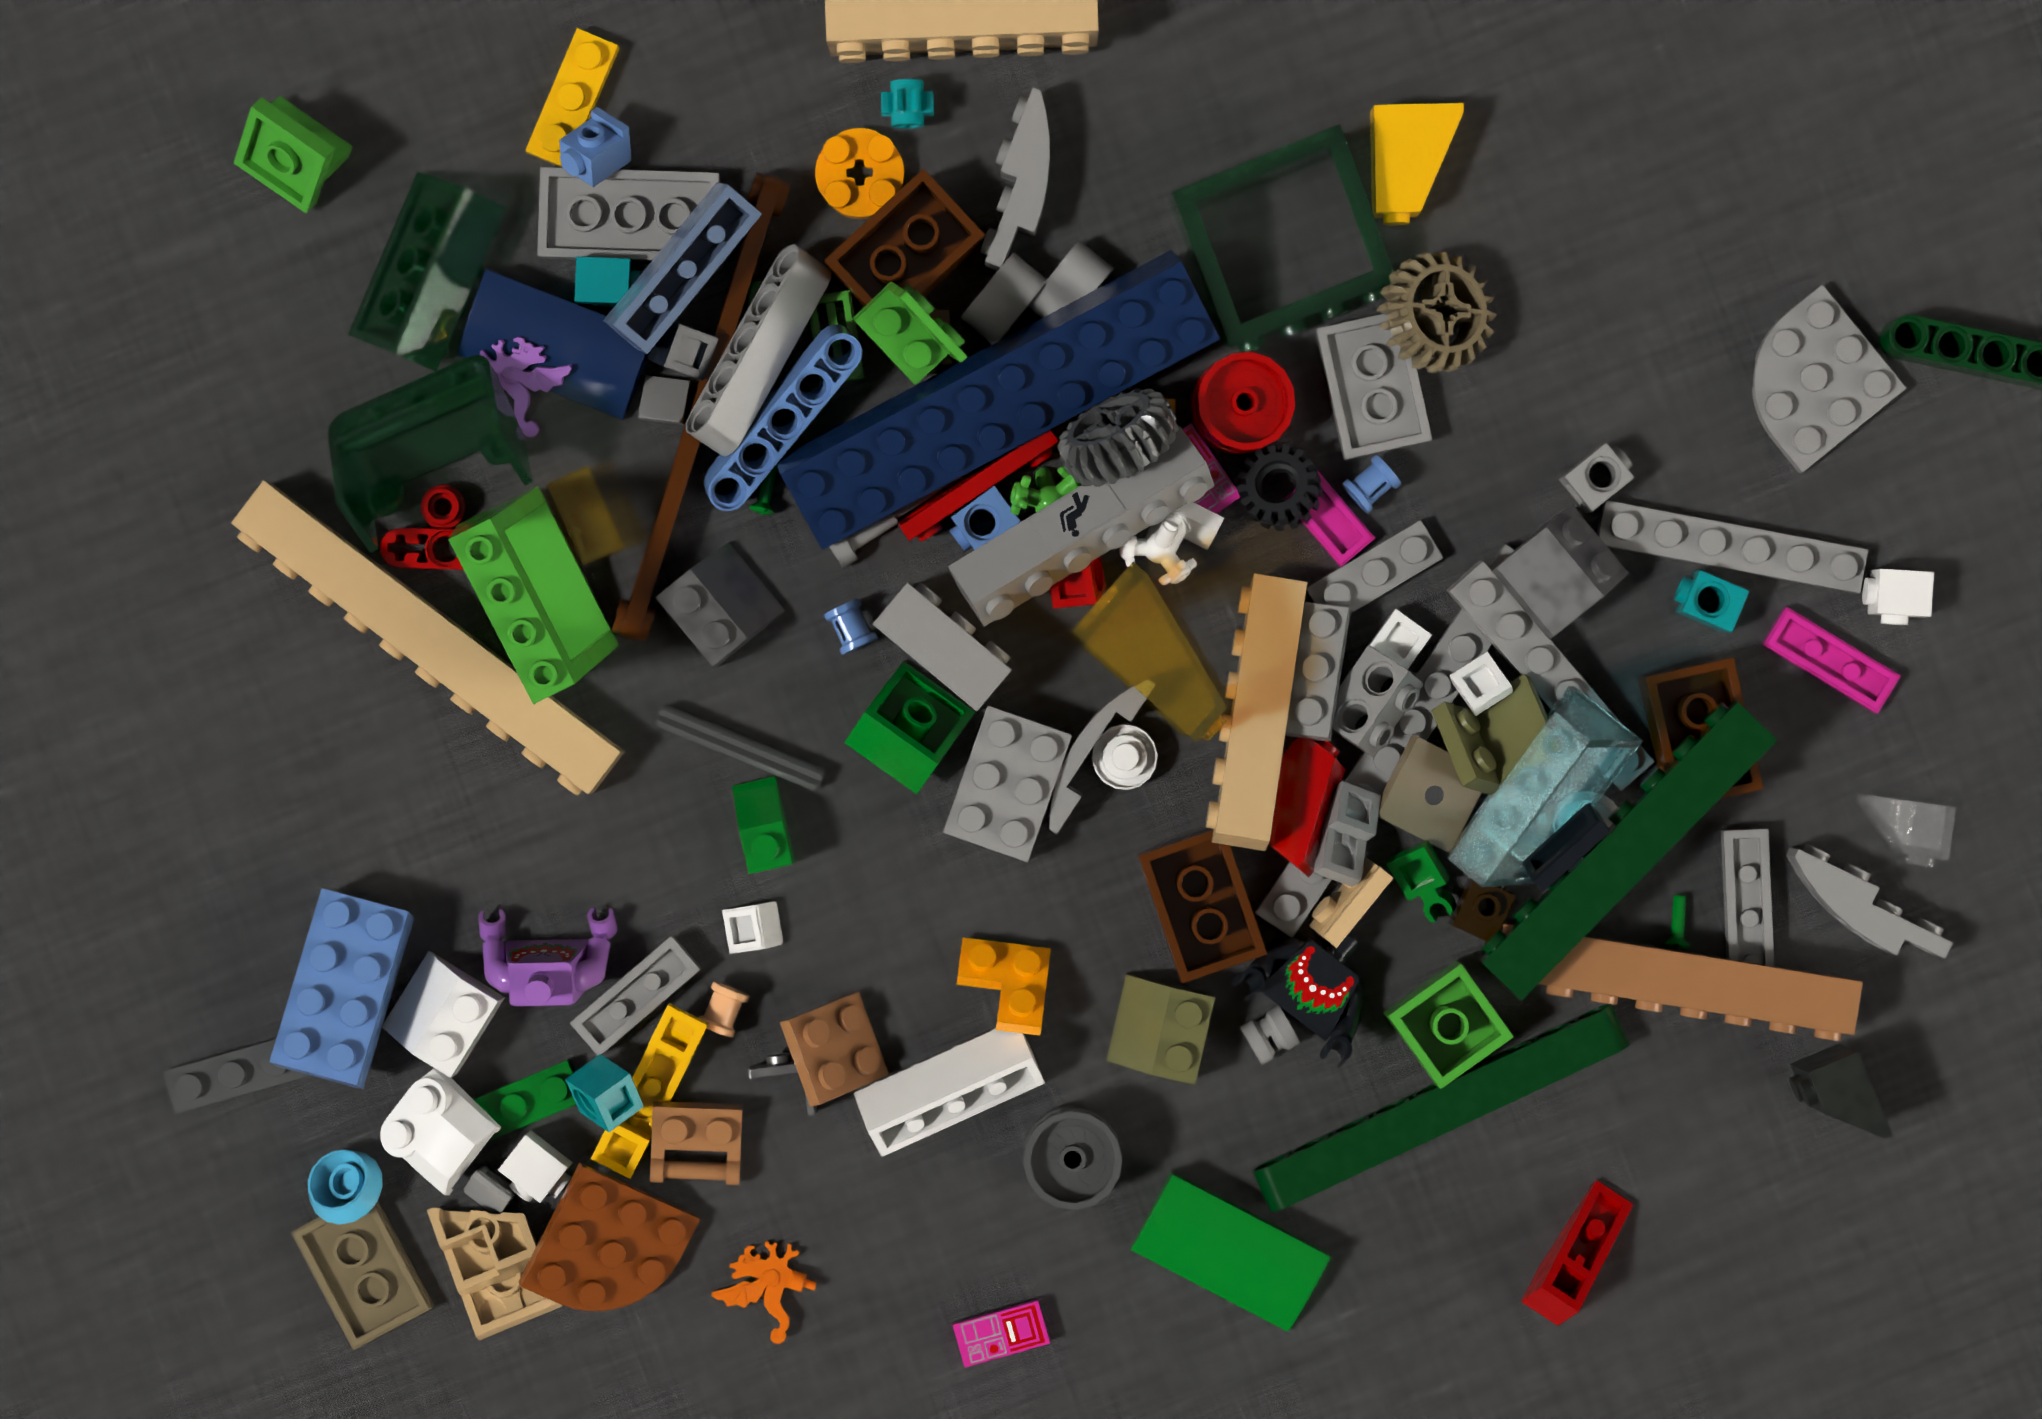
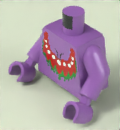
M595 907L589 910L587 918L594 937L591 939L505 941V943L501 941L506 934L504 911L499 909V921L489 923L484 920V911L482 910L478 917L479 935L486 941L483 943L484 974L488 984L502 993H508L510 1005L575 1004L586 990L600 984L605 977L610 950V942L607 940L616 935L618 931L613 909L610 908L608 917L601 921H598Z

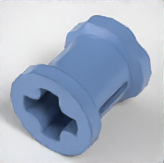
M1378 455L1371 458V465L1354 480L1350 481L1347 479L1342 483L1350 497L1367 514L1373 510L1372 504L1391 487L1397 489L1401 485V481Z
M858 598L824 614L826 621H831L842 644L839 649L842 655L853 652L878 639L876 632H870L859 609L861 602Z

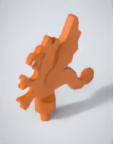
M766 1241L764 1246L770 1251V1256L766 1260L761 1259L760 1254H757L755 1257L752 1256L751 1251L755 1249V1246L748 1245L744 1249V1254L739 1256L738 1261L729 1265L730 1268L736 1269V1272L732 1273V1278L738 1279L752 1276L758 1278V1280L754 1282L744 1280L731 1288L714 1291L711 1296L716 1300H724L727 1307L739 1305L746 1308L750 1302L757 1303L764 1294V1306L780 1323L779 1328H774L771 1331L770 1340L775 1344H781L785 1341L787 1337L786 1331L790 1327V1317L780 1302L784 1288L802 1292L804 1288L815 1291L817 1282L808 1280L806 1273L790 1269L787 1266L788 1261L800 1253L798 1250L793 1251L791 1244H787V1252L784 1257L779 1258L776 1252L778 1243L775 1242L772 1245L769 1241Z

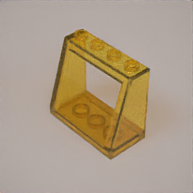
M1132 562L1069 635L1127 687L1133 686L1146 697L1145 703L1188 741L1197 742L1199 739L1210 741L1227 721L1221 716L1227 709V706L1148 574Z

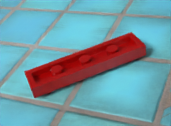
M1048 430L987 462L898 521V526L908 541L916 536L920 542L926 540L942 528L939 523L940 520L1027 462L1032 468L1048 459L1054 453L1050 447L1056 444L1058 440L1052 431Z

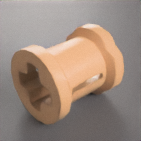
M713 981L711 989L714 992L705 1014L698 1018L709 1023L707 1029L733 1038L735 1034L733 1024L742 1003H747L750 995L732 986Z

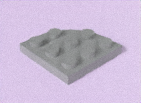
M1823 284L1775 322L1762 340L1755 357L1752 387L1755 410L1764 430L1798 473L1808 469L1906 389L1904 384Z

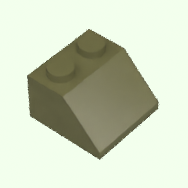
M1126 974L1106 1061L1149 1075L1195 1085L1215 996L1209 992Z

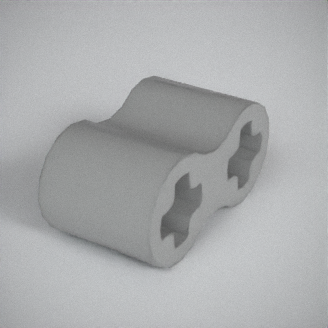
M1078 241L1044 282L1045 285L1030 302L1028 308L1040 318H1043L1100 288L1114 271V268L1084 243Z
M1012 253L966 309L961 319L993 345L1002 340L1027 309L1033 298L1045 285L1044 282L1047 279L1016 253Z

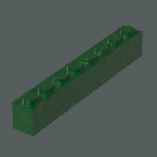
M1733 701L1729 706L1721 702L1704 719L1708 727L1696 739L1690 734L1674 749L1672 755L1677 759L1665 771L1657 767L1641 783L1640 787L1644 790L1642 795L1633 804L1626 799L1608 817L1613 823L1609 827L1610 832L1548 887L1549 889L1537 901L1532 896L1528 898L1513 914L1517 922L1506 933L1498 929L1482 945L1481 949L1485 954L1480 959L1481 962L1521 1001L1776 743L1778 739L1739 702Z

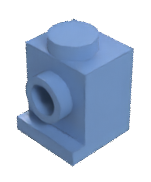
M598 107L591 111V119L559 140L562 168L570 175L578 177L592 187H595L631 162L629 126Z

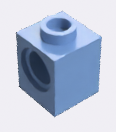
M993 486L951 517L956 526L949 531L963 551L966 552L971 547L973 550H976L1021 521L1016 515L1011 513L1010 506L996 487ZM979 510L990 512L995 519L994 530L985 536L976 535L969 527L971 515Z

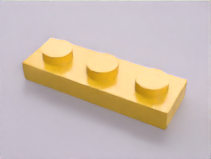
M579 28L576 29L525 149L527 154L562 168L559 140L591 118V111L596 106L620 49L617 44Z

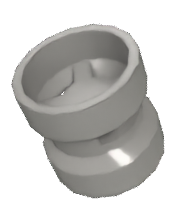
M1279 1005L1268 1010L1265 1018L1258 1022L1250 1020L1240 1026L1261 1065L1274 1059L1277 1051L1283 1048L1290 1050L1300 1044L1297 1035Z

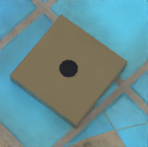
M1412 734L1381 794L1378 817L1451 853L1482 792L1462 787L1447 751Z

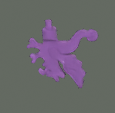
M518 336L513 339V342L520 344L519 349L513 347V354L506 355L503 351L505 341L499 339L498 344H492V348L496 351V360L491 359L485 350L480 351L482 358L476 360L478 365L490 366L492 374L479 384L480 391L474 395V398L478 402H481L486 397L492 399L501 390L505 389L514 399L512 418L516 425L522 429L526 436L534 437L538 434L540 428L536 422L532 420L527 422L525 420V413L530 405L531 396L527 388L534 392L539 389L548 392L553 386L563 385L564 376L570 374L573 366L572 364L555 367L537 366L533 371L525 370L529 365L546 361V355H541L540 353L545 347L543 345L534 346L531 341L526 342L524 337Z

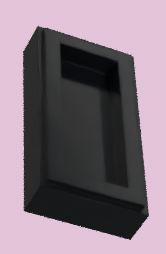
M1590 803L1585 804L1531 853L1522 864L1532 882L1544 892L1604 838L1610 830L1600 813Z

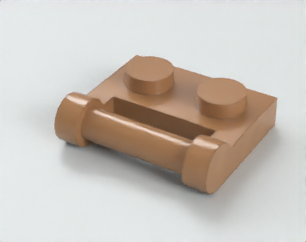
M653 1101L650 1182L663 1183L664 1178L725 1180L726 1185H739L743 1104ZM665 1150L727 1152V1163L665 1160Z

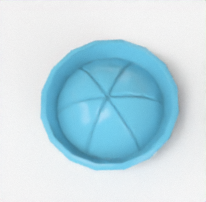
M342 1149L332 1151L321 1157L312 1167L308 1178L309 1200L315 1213L326 1222L339 1225L355 1222L368 1214L377 1203L383 1187L382 1172L377 1162L368 1154L354 1150Z

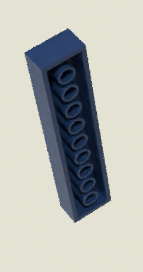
M1170 250L966 358L962 363L959 362L785 454L779 460L777 466L786 486L823 550L1216 342L1220 338L1182 261Z

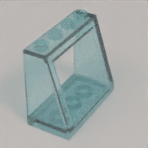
M1568 686L1547 714L1548 720L1496 792L1493 795L1487 796L1464 828L1447 858L1482 888L1533 883L1522 864L1523 861L1585 804L1590 803L1594 807L1643 741L1575 686Z

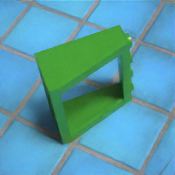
M539 485L457 525L448 540L533 704L577 683L619 646V642L615 634L611 632V627Z

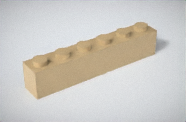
M1254 573L1250 587L1242 586L1238 613L1246 614L1243 630L1235 629L1231 655L1239 656L1237 672L1229 671L1225 698L1233 699L1231 715L1223 714L1219 732V741L1226 742L1224 758L1216 757L1212 784L1220 785L1218 802H1209L1206 828L1214 829L1212 843L1265 851L1270 842L1307 582Z

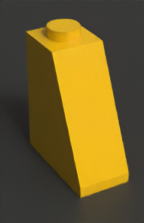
M1464 103L1374 105L1370 111L1372 218H1383V225L1397 226L1410 224V217H1417L1462 118Z

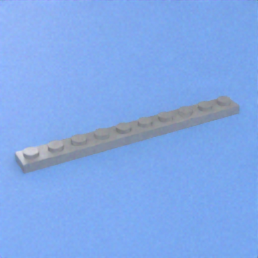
M1506 544L1503 545L1490 564V570L1492 571L1515 550ZM1462 608L1458 611L1415 675L1424 685L1419 691V698L1414 707L1403 714L1394 727V734L1390 742L1384 748L1379 749L1374 758L1365 752L1361 754L1344 779V782L1381 795L1412 734L1425 741L1429 738L1437 726L1431 710L1444 701L1452 703L1459 693L1451 682L1450 675L1486 653L1492 645ZM1288 862L1255 910V913L1293 938L1332 879L1316 873H1312L1308 878L1292 863Z

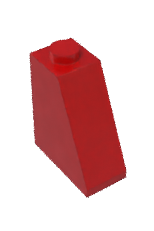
M1297 737L1282 755L1269 845L1309 878L1314 872L1318 845L1330 803L1337 785L1343 780L1346 769L1336 759L1340 751L1329 741H1314L1313 739Z

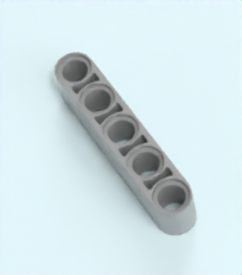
M797 245L787 246L775 259L687 419L686 432L721 456L732 454L743 441L830 282L831 270Z

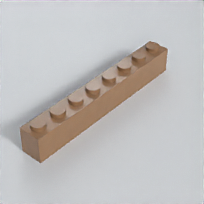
M1504 922L1501 930L1506 933L1514 924ZM1585 936L1538 984L1547 985L1546 993L1556 996L1573 998L1574 990L1591 992L1590 1000L1599 1003L1617 1005L1618 997L1636 1000L1635 1008L1662 1012L1663 1004L1681 1007L1679 1014L1681 1016L1707 1019V1012L1725 1014L1724 1022L1751 1027L1752 1019L1769 1021V1030L1796 1034L1797 1026L1815 1029L1814 1037L1841 1041L1842 1033L1855 1035L1863 982L1857 979Z

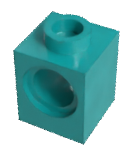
M576 256L574 301L579 306L615 307L641 275V270H634L635 264L631 259Z
M1693 571L1690 578L1683 576L1676 589L1674 600L1679 602L1675 613L1722 633H1731L1750 591L1704 571ZM1705 587L1712 589L1718 597V605L1711 613L1703 611L1698 604V595Z
M601 1054L565 1079L579 1112L607 1132H611L644 1107L630 1073Z

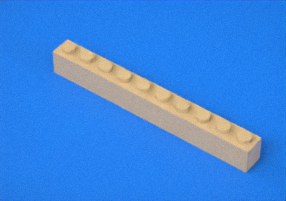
M263 480L231 522L241 531L237 538L257 553L264 548L276 557L273 565L293 580L300 575L312 584L308 590L311 595L328 607L333 602L337 603L347 611L344 619L364 634L371 629L383 638L379 644L382 649L399 661L404 656L412 660L419 666L415 673L435 688L442 683L454 692L450 698L452 702L470 715L477 710L487 717L490 721L486 727L506 742L512 736L525 746L521 752L522 755L541 769L548 764L558 771L561 775L557 781L578 796L582 790L588 795L593 794L625 751L553 696L533 704L514 666L273 483Z

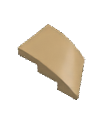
M441 1208L427 1210L439 1246L445 1254L457 1291L462 1296L478 1340L562 1307L561 1304L524 1289L519 1284V1280L538 1244L524 1213L502 1212L501 1214H494L478 1210H470V1212L447 1211Z

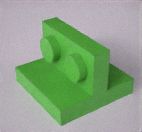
M278 96L272 103L261 97L250 108L234 164L307 214L317 204L324 181L349 158L353 146L283 97Z

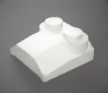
M432 1069L409 1088L389 1114L381 1127L380 1138L384 1149L390 1155L402 1157L441 1193L450 1195L453 1191V1186L493 1134L501 1129V1126L452 1078L437 1069Z

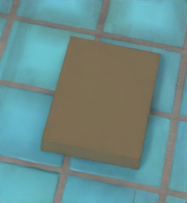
M377 1201L368 1214L355 1222L339 1225L326 1222L321 1217H318L291 1232L353 1350L434 1307L379 1201Z

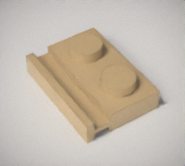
M1364 857L1361 882L1353 887L1342 883L1332 898L1330 896L1325 897L1313 911L1312 917L1314 920L1309 926L1337 948L1392 881L1393 877Z

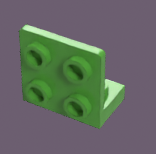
M891 281L852 318L914 385H917L948 354L960 363L968 358L959 348L965 343L962 337L939 317L933 320L929 316L934 310L933 306L916 289L914 290L908 284L901 288Z

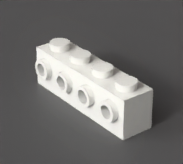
M994 1028L990 1032L954 1046L950 1050L921 1063L914 1064L910 1068L886 1079L874 1082L870 1086L855 1092L854 1096L866 1129L880 1155L883 1157L1041 1086L1045 1082L1023 1033L999 1031Z

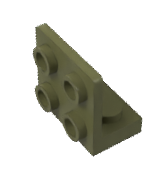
M1522 674L1511 681L1513 693L1477 716L1474 715L1471 709L1446 701L1431 710L1462 787L1493 795L1560 752V744L1530 676Z

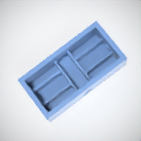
M324 888L321 889L271 1054L270 1063L277 1067L364 1090L414 921V917L409 911Z

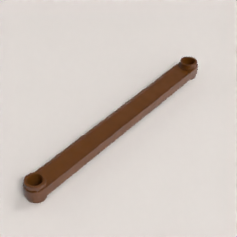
M756 172L747 201L762 215L745 234L713 335L719 339L704 380L699 379L688 417L735 333L772 215L781 216L791 183L782 181L783 178L768 173L764 175ZM685 427L630 600L621 598L611 632L619 634V637L635 642L637 640L646 642L656 608L648 605L700 444L699 440L686 432Z

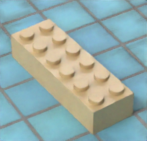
M825 0L826 42L831 57L839 56V62L841 63L865 62L866 55H883L885 61L910 60V54L928 53L929 59L946 60L955 58V52L973 51V57L993 58L1000 55L999 50L1016 49L1019 56H1039L1044 54V48H1062L1063 54L1076 55L1088 53L1089 47L1097 46L1098 41L1097 0Z

